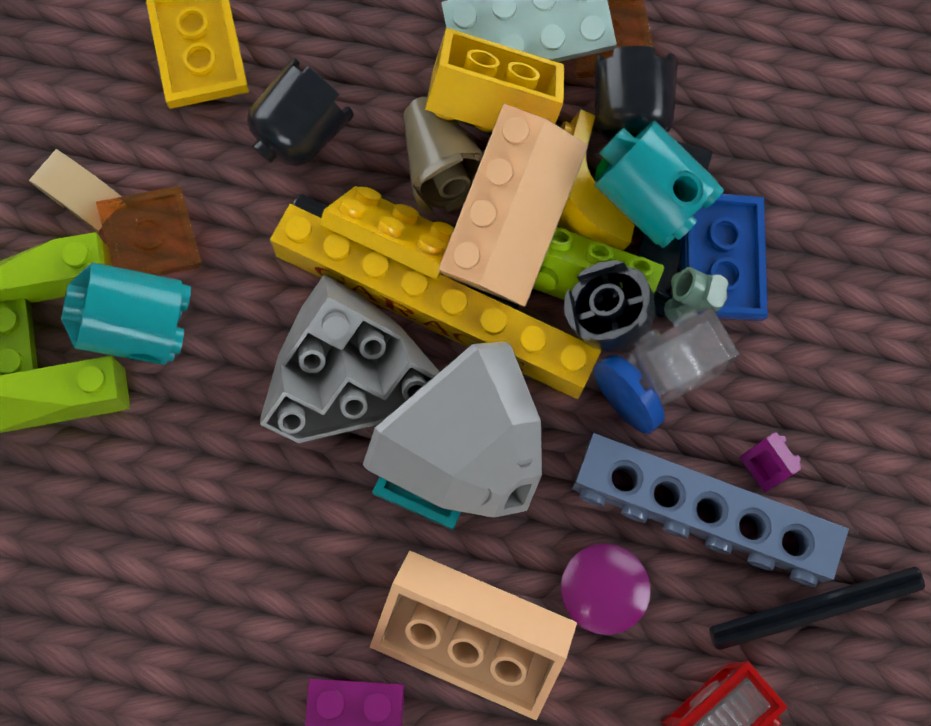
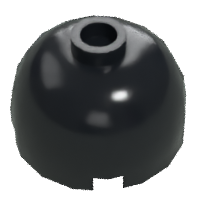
M617 260L599 262L583 270L577 276L579 282L574 286L572 292L568 289L565 295L564 313L570 327L589 346L602 351L625 350L637 344L649 332L655 318V297L647 279L640 270L627 267L625 262Z

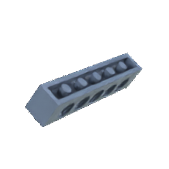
M593 433L588 442L572 486V490L580 492L579 498L589 504L604 507L605 502L615 505L622 508L621 515L631 520L646 523L647 518L664 524L662 530L671 535L688 539L689 534L706 540L705 547L727 555H730L732 550L747 555V562L755 567L773 571L774 566L791 572L789 577L791 580L810 587H816L817 582L824 583L834 580L849 528ZM616 471L628 473L633 481L632 490L627 492L618 490L612 483V473ZM663 486L673 493L674 504L672 507H662L656 502L654 498L655 487ZM698 502H706L714 508L716 517L713 524L705 523L699 519L696 512ZM742 517L748 518L755 523L757 535L754 540L747 539L741 534L739 522ZM785 533L793 535L798 541L799 551L796 556L788 554L782 546V538Z

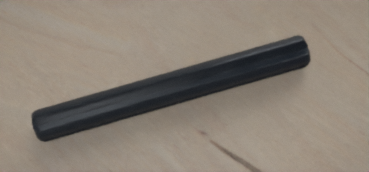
M919 568L904 569L711 626L709 629L710 637L716 649H726L922 591L925 588V581Z

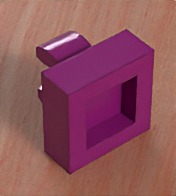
M774 432L739 457L765 493L802 469L799 464L801 461L799 455L793 456L785 445L786 437L779 436L777 432Z

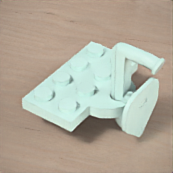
M447 0L441 2L447 28L555 62L606 52L617 47L607 0Z

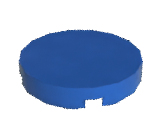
M614 354L608 355L595 364L593 369L601 392L614 410L629 425L641 433L651 434L664 422V408L657 393L651 387L646 391L639 383L643 377L636 367L626 359Z

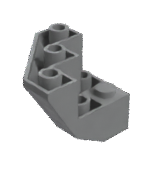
M324 274L301 307L278 354L260 417V425L297 443L378 425L440 371L399 324L361 294Z
M504 341L472 344L375 427L363 466L368 471L444 509L493 518L527 511L542 476L541 420L511 345Z

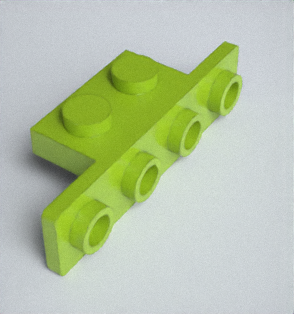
M557 227L533 289L565 300L568 289L572 292L574 286L579 282L577 276L583 270L599 262L617 260L625 262L627 267L640 270L647 279L653 294H655L664 266L644 257L633 255L605 243Z

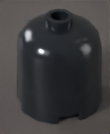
M625 46L614 48L613 57L605 59L602 54L596 57L595 124L604 139L610 142L623 128L636 138L653 121H656L669 133L674 120L678 60L674 54L669 53L666 55V58L655 56V47Z
M292 58L248 111V127L257 140L252 147L270 163L277 158L286 165L299 166L306 164L354 117L353 111L349 106L341 110L334 102L339 94L312 68L307 66L303 72L300 71V63L296 58Z

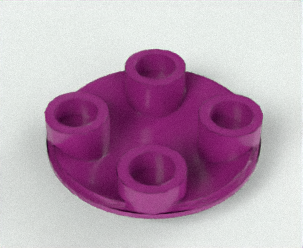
M598 544L583 549L570 560L563 571L561 596L568 614L583 629L592 633L612 635L628 630L642 618L649 604L650 582L644 566L631 552L616 545Z

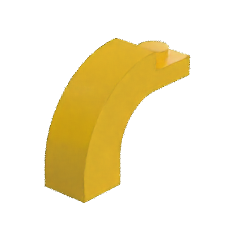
M580 109L570 123L565 121L560 128L588 144L595 115ZM585 154L558 225L560 228L623 251L631 243L635 224L594 186L595 181L589 172Z

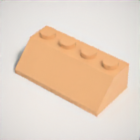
M503 104L439 266V271L454 281L526 307L588 149V144L543 117Z
M409 551L392 583L370 648L537 721L567 659L577 622Z

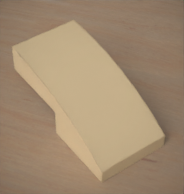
M57 149L29 180L30 183L62 208H67L97 233L125 201V198Z

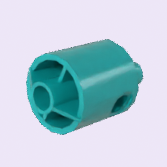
M656 121L649 124L636 138L623 128L599 153L609 163V166L595 181L594 186L655 245L659 244L662 248L667 246L675 237L679 240L688 233L697 222L693 215L702 206L705 209L708 208L724 191L718 184V181Z
M91 262L68 284L61 320L74 349L166 365L167 361L173 362L175 354H179L182 347L184 328L177 327V323L181 318L182 311H187L191 286L183 285L182 280Z

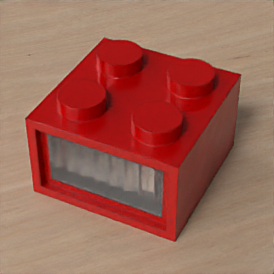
M749 661L729 662L661 723L664 726H780L782 720L778 716L788 706Z

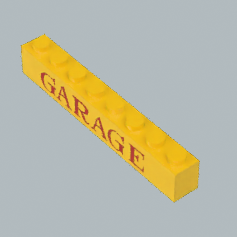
M289 204L270 238L276 257L320 278L325 274L361 294L367 300L468 348L472 344L506 341L511 345L523 374L573 398L579 399L602 350L592 348L586 342L444 275H440L437 279L427 276L319 225L320 217Z

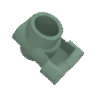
M691 267L685 268L672 277L673 297L666 302L664 312L670 321L677 322L690 320L695 313L707 310L719 311L727 299V279L722 275H707Z

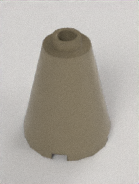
M419 97L410 103L403 114L412 194L418 207L427 213H434L433 208L445 207L447 213L455 212L463 208L484 153L456 119L445 120L439 118L433 112L425 110L427 97Z

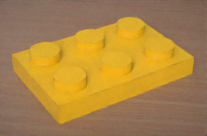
M146 0L165 100L169 109L249 92L230 0Z
M357 186L325 208L319 224L434 279H437L442 274L439 271V266L454 231V227L447 223L432 222L419 216L418 211L408 205H395L382 199L380 193L374 189Z

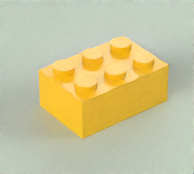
M446 27L432 71L425 110L433 112L436 116L445 120L456 119L473 124L484 132H493L503 104L543 117L556 124L563 106L564 64Z

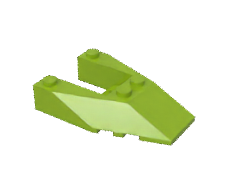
M97 232L53 239L0 261V433L130 409L126 371L112 355L38 368L31 303L65 297L68 284L91 262L112 266L110 249Z

